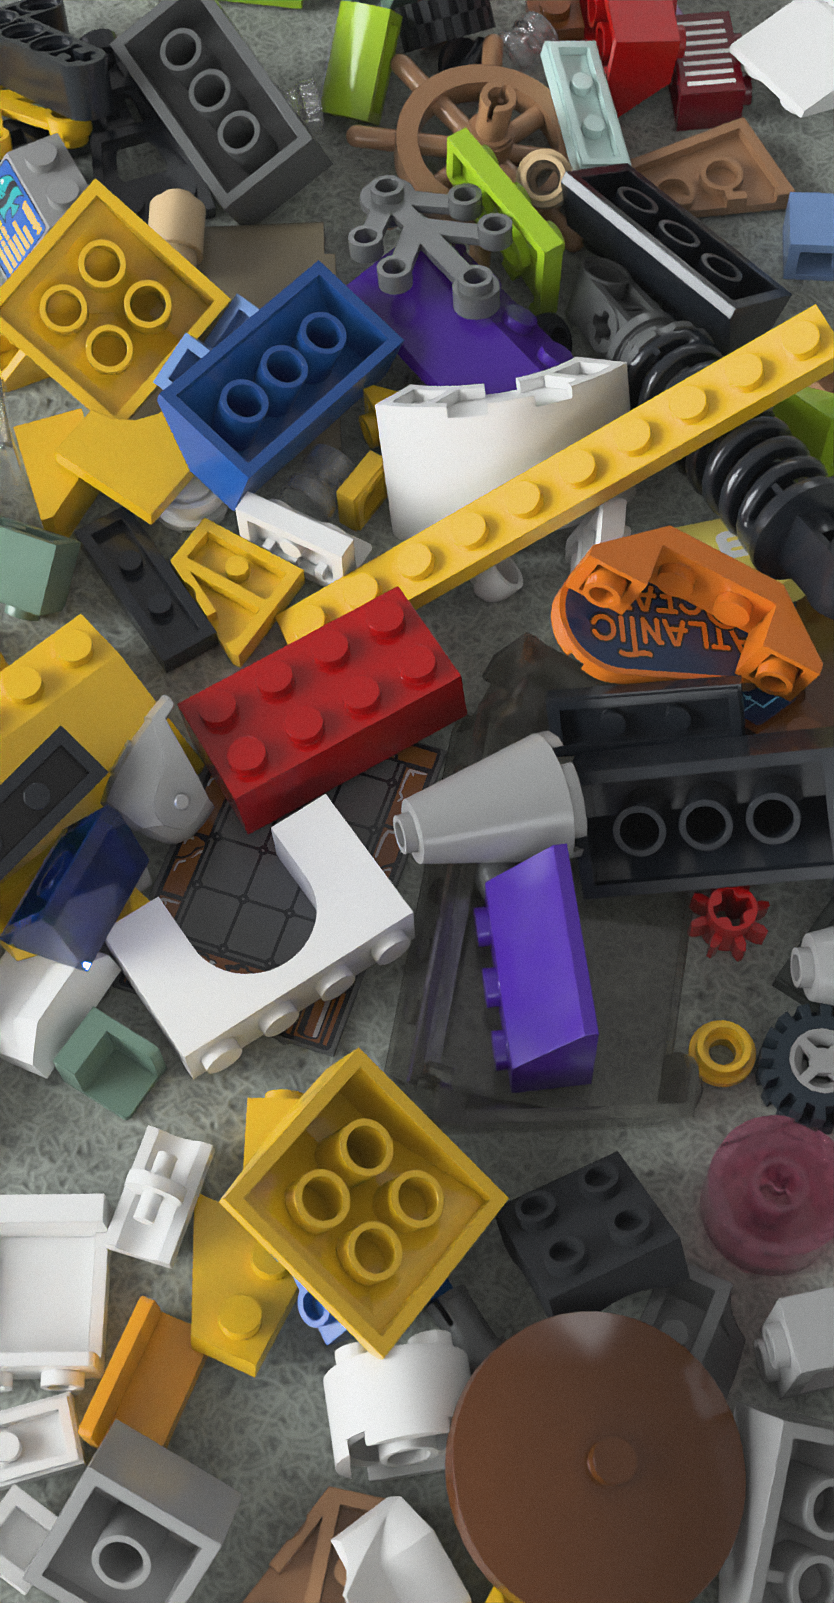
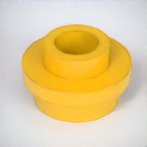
M726 1020L711 1021L699 1027L693 1034L688 1047V1061L693 1072L705 1083L716 1087H730L744 1081L751 1073L756 1060V1047L752 1037L740 1025ZM717 1045L725 1046L733 1053L734 1060L725 1065L717 1064L711 1059L709 1050Z

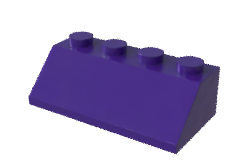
M449 243L469 265H479L466 252L465 244ZM395 247L346 285L404 339L397 354L427 386H460L484 383L485 395L517 390L516 378L553 368L574 358L567 348L554 342L537 325V319L532 312L518 305L501 288L502 284L499 279L500 307L494 315L481 320H470L459 316L453 308V283L421 250L412 270L413 285L404 293L387 294L381 291L378 286L377 264L381 259L392 256Z

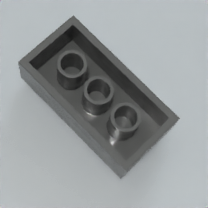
M163 0L110 43L117 56L220 205L239 225H256L333 165L217 0Z

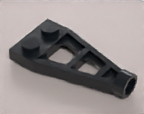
M96 29L84 34L79 40L98 47L106 53L114 102L131 98L143 119L142 122L109 130L106 117L91 120L93 127L90 134L93 180L96 178L146 224L149 221L151 200L169 189H184L191 192L204 203L206 207L205 220L216 217V208L207 184L111 47L110 43L117 38L116 33L109 29ZM148 142L156 148L167 164L165 171L124 182L118 176L117 153L119 150Z

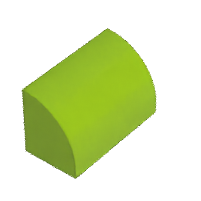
M352 1L340 2L318 112L379 126L392 71L390 62L396 52L403 16L388 8Z

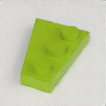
M466 127L448 136L446 176L453 187L467 183L476 185L481 189L483 212L474 220L476 224L481 217L490 213H502L511 218L513 242L507 249L500 251L504 258L501 264L512 281L520 277L525 281L534 296V302L530 303L528 308L535 316L546 312L556 313L558 310L562 259L565 250L564 238L559 228L552 221H545L533 207L525 188L520 183H513L500 168L496 155L488 145H481Z

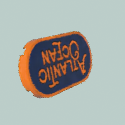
M568 578L553 599L551 622L558 644L567 656L572 653L578 661L584 664L580 669L598 680L615 684H631L737 675L735 670L748 633L737 627L721 623L714 615L681 598L665 594L650 582H648L645 589L622 615L609 608L596 606L589 602L585 596L566 587ZM742 677L743 692L758 688L755 683Z

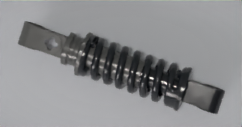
M598 256L587 257L583 260L565 315L589 340L592 348L597 353H600L605 360L627 362L630 411L723 358L721 351L714 345L712 338L704 328H696L690 321H676L670 314L661 311L659 305L654 300H651L631 278L630 272L623 265L611 259ZM772 408L673 463L677 470L687 477L696 493L703 496L712 512L720 516L729 532L738 537L739 542L749 554L752 564L759 572L774 580L792 579L807 596L808 602L817 612L834 620V476L828 477L825 465L820 460L810 456L806 444L793 436L789 426L783 420L775 417Z

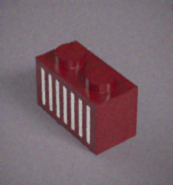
M729 11L676 15L677 25H684L686 31L685 55L683 59L676 60L672 80L668 84L676 131L713 129L741 118L743 106L751 105L752 79L746 72H742V63L728 51L731 44L742 37L741 33H734Z

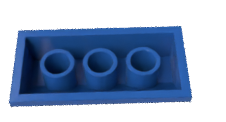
M318 260L159 393L157 402L189 470L234 512L247 491L251 493L258 491L363 397L364 388L376 385L386 376L404 339Z

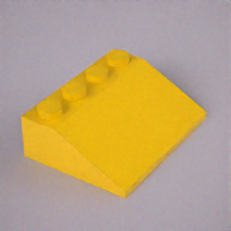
M79 614L0 672V785L60 726L72 735L109 772L121 753L125 742L133 738L144 723V717L156 704L155 699L121 655L82 614ZM167 718L169 726L198 775L202 772L205 764L172 721ZM110 773L0 880V885L71 828H74L98 851L90 830L92 829V823L108 814L100 802ZM117 821L123 831L128 829Z

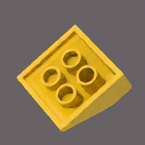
M95 178L0 287V333L88 410L96 411L112 419L130 420L160 388L153 381L185 332L203 341L213 330L232 299Z
M358 1047L327 1068L285 1114L220 1199L219 1203L372 1355L381 1360L386 1357L509 1198Z

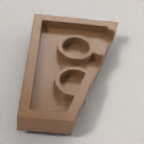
M744 117L630 159L634 169L696 218L786 209L789 193L796 192Z

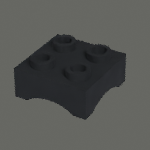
M618 1151L505 1203L495 1216L503 1244L509 1256L528 1280L548 1318L578 1311L601 1312L611 1304L631 1294L654 1288H669L690 1278L679 1235Z

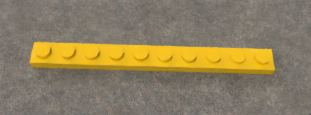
M816 304L353 570L344 577L275 615L287 644L298 640L397 586L402 590L413 608L417 610L834 372V331Z

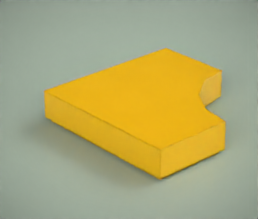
M91 410L54 450L55 460L58 464L150 525L158 519L195 476L189 470L162 411L138 420L112 419Z

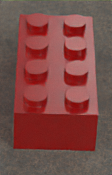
M399 586L177 704L194 747L248 835L467 715L460 673Z

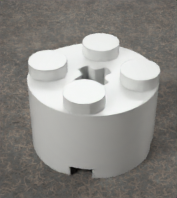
M428 1330L417 1333L408 1339V1344L393 1346L386 1357L381 1360L372 1355L360 1342L349 1343L338 1348L335 1351L336 1366L331 1368L323 1379L336 1472L342 1477L352 1479L350 1465L367 1467L369 1481H389L445 1470L446 1441L450 1432L451 1419L457 1401L471 1377L467 1354L462 1349L453 1346L451 1333L445 1330Z

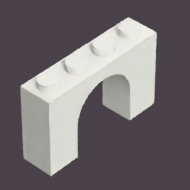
M326 794L271 827L277 856L317 912L310 938L300 952L288 962L272 970L255 974H239L217 968L197 953L159 896L101 931L113 959L122 969L121 971L193 1079L206 1071L213 1074L226 1069L240 1057L243 1047L264 1034L266 1037H272L282 1033L294 1024L301 1010L320 998L323 1001H329L340 996L351 987L356 975L376 962L378 965H386L396 960L409 948L411 940L415 938L413 911Z

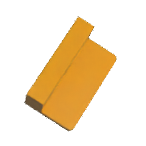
M143 1295L139 1298L78 1428V1434L90 1446L98 1449L113 1422L117 1419L167 1449L208 1358L207 1355L191 1348V1324L163 1313L155 1300Z

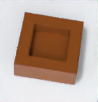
M525 0V10L532 45H541L545 41H583L584 23L579 0Z

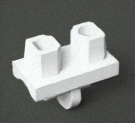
M148 1125L103 1244L106 1249L172 1269L215 1153L214 1146L202 1141L184 1139Z

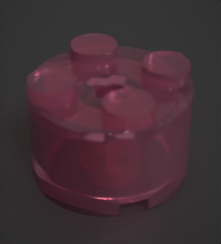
M782 1115L761 1116L748 1120L734 1128L716 1150L702 1184L700 1214L704 1229L716 1249L736 1268L746 1273L765 1276H783L797 1273L820 1259L834 1240V1141L818 1129L815 1132L804 1125L795 1123L794 1118ZM768 1187L773 1196L785 1195L787 1198L785 1205H778L774 1199L767 1200L762 1195L764 1188Z

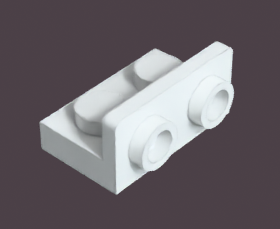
M247 491L235 509L239 533L242 538L303 569L306 579L323 587L366 564L372 557V545L344 532L334 524L319 521L297 511L281 500H267Z

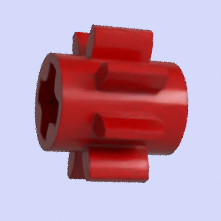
M750 885L712 888L710 898L701 893H694L689 908L701 917H697L690 922L687 934L688 937L702 936L708 944L706 957L712 958L718 950L731 951L733 958L739 962L742 961L746 952V939L758 945H762L768 930L764 925L755 921L765 917L770 904L769 901H756L753 894L749 891ZM719 911H725L727 917L717 918V914ZM729 919H740L739 925L732 926Z

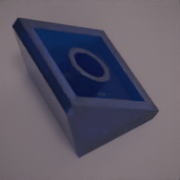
M106 805L62 829L0 935L1 941L29 953L88 972L150 861L117 810Z

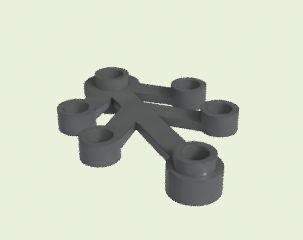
M383 175L375 178L361 190L359 196L362 211L367 214L364 225L353 228L348 234L350 257L354 261L372 263L379 260L384 255L383 237L387 229L398 226L402 230L392 256L381 259L377 264L378 286L381 291L394 295L404 293L412 287V270L421 250L453 283V308L459 316L470 320H481L494 315L500 307L498 279L486 266L469 265L449 244L481 246L487 251H502L512 244V220L505 214L490 213L484 215L477 224L457 222L472 221L482 214V191L478 186L467 183L459 184L452 187L448 194L415 191L412 184L397 176ZM420 213L450 215L457 221L423 218Z

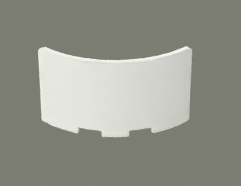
M575 357L553 368L516 378L517 390L485 395L484 383L460 386H423L411 384L375 404L394 536L402 541H406L630 411L627 362ZM636 485L616 497L626 499L627 503H629L636 495ZM589 512L557 530L580 524Z

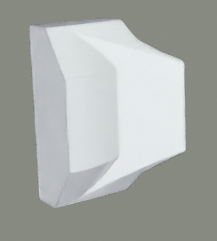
M70 945L20 961H16L6 951L0 959V1057L15 1066L47 1079L55 1068L54 1058L92 1007L96 1008L122 969L109 955L77 945Z
M401 1496L385 1498L331 1539L347 1570V1580L343 1592V1597L347 1603H471V1597L434 1530Z

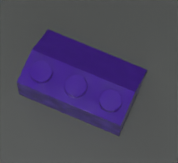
M567 843L557 844L486 881L485 907L474 908L478 947L490 946L493 965L490 968H482L487 1009L499 1007L502 1027L501 1030L491 1031L494 1065L496 1072L508 1070L511 1093L592 1084L599 1031Z

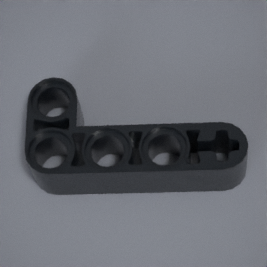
M20 0L0 7L1 86L76 121L97 120L114 112L115 105L106 53L98 47L70 36L64 0Z

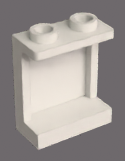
M105 1194L0 1195V1392L11 1391L13 1380L41 1379V1389L56 1392L80 1391L84 1389L85 1379H102L105 1371L112 1251L106 1249L103 1242L114 1216V1210Z

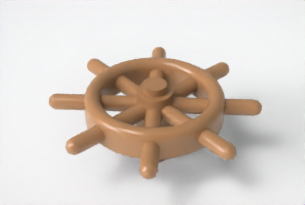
M495 33L487 35L483 40L481 64L450 68L430 78L407 55L403 53L394 55L390 62L391 70L412 91L400 112L397 128L388 129L353 125L346 132L347 142L353 147L393 152L397 177L412 184L415 191L448 194L449 190L453 187L446 176L447 166L433 175L421 156L447 158L448 136L420 132L434 115L453 134L466 127L481 145H488L496 155L500 168L513 183L516 182L517 167L523 158L534 150L544 148L518 144L538 129L542 131L551 147L546 149H552L561 153L569 161L550 89L529 75L502 67L503 40ZM479 102L478 113L469 119L456 104ZM513 110L521 113L517 118L510 121ZM553 171L548 180L539 187L542 191L549 192L557 186L558 176L556 172ZM562 205L554 209H540L533 206L545 221L550 220L559 228L564 238L566 250L578 252L584 246L582 244L583 238L567 226L566 217L559 211ZM422 213L430 219L457 221L450 215ZM472 220V221H457V222H465V223H474V224H476V222H475L474 220ZM397 227L388 228L387 230L391 231ZM470 245L469 255L479 265L490 268L491 251H487L481 246Z

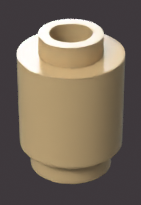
M537 149L526 155L520 162L516 172V182L525 188L533 206L540 209H554L564 204L561 180L566 171H573L574 169L561 153L552 149ZM544 170H553L558 176L557 186L552 191H542L537 184L539 174Z
M166 190L151 200L148 225L197 268L203 260L206 207L201 200L187 190Z

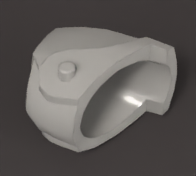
M164 694L144 717V723L133 738L125 742L121 753L109 770L110 777L105 786L100 804L114 819L131 831L141 832L147 837L162 843L176 845L191 838L207 821L215 807L208 798L194 768L167 722V718L175 704L169 696Z

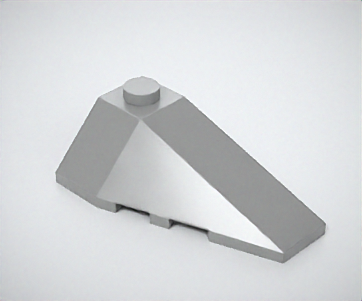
M736 1402L734 1419L744 1452L746 1494L737 1537L730 1554L719 1571L718 1603H834V1423L794 1412Z

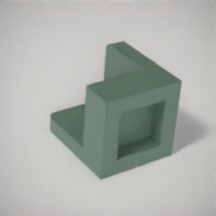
M92 1007L53 1060L65 1083L123 1120L132 1118L167 1069L161 1051L156 1045L95 1007Z

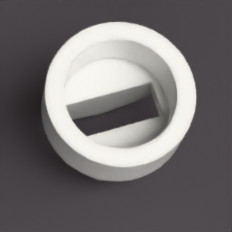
M511 557L470 579L474 585V593L486 602H500L507 599L523 586L522 574Z

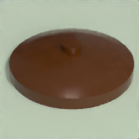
M600 1311L565 1313L536 1322L504 1341L484 1359L466 1383L457 1401L446 1441V1487L455 1525L475 1564L485 1577L513 1603H690L711 1583L731 1552L739 1531L746 1494L744 1452L735 1419L723 1393L704 1366L684 1346L659 1329L631 1317Z

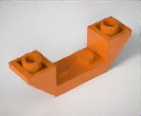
M671 525L594 544L569 575L566 582V587L585 596L592 604L602 608H609L620 615L628 609L648 585V582H650L665 594L681 598L714 615L721 623L747 632L748 635L735 674L741 675V677L755 683L765 693L780 696L791 701L821 673L823 662L784 584Z

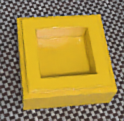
M369 450L336 491L339 523L354 531H361L388 497L382 456L372 450Z

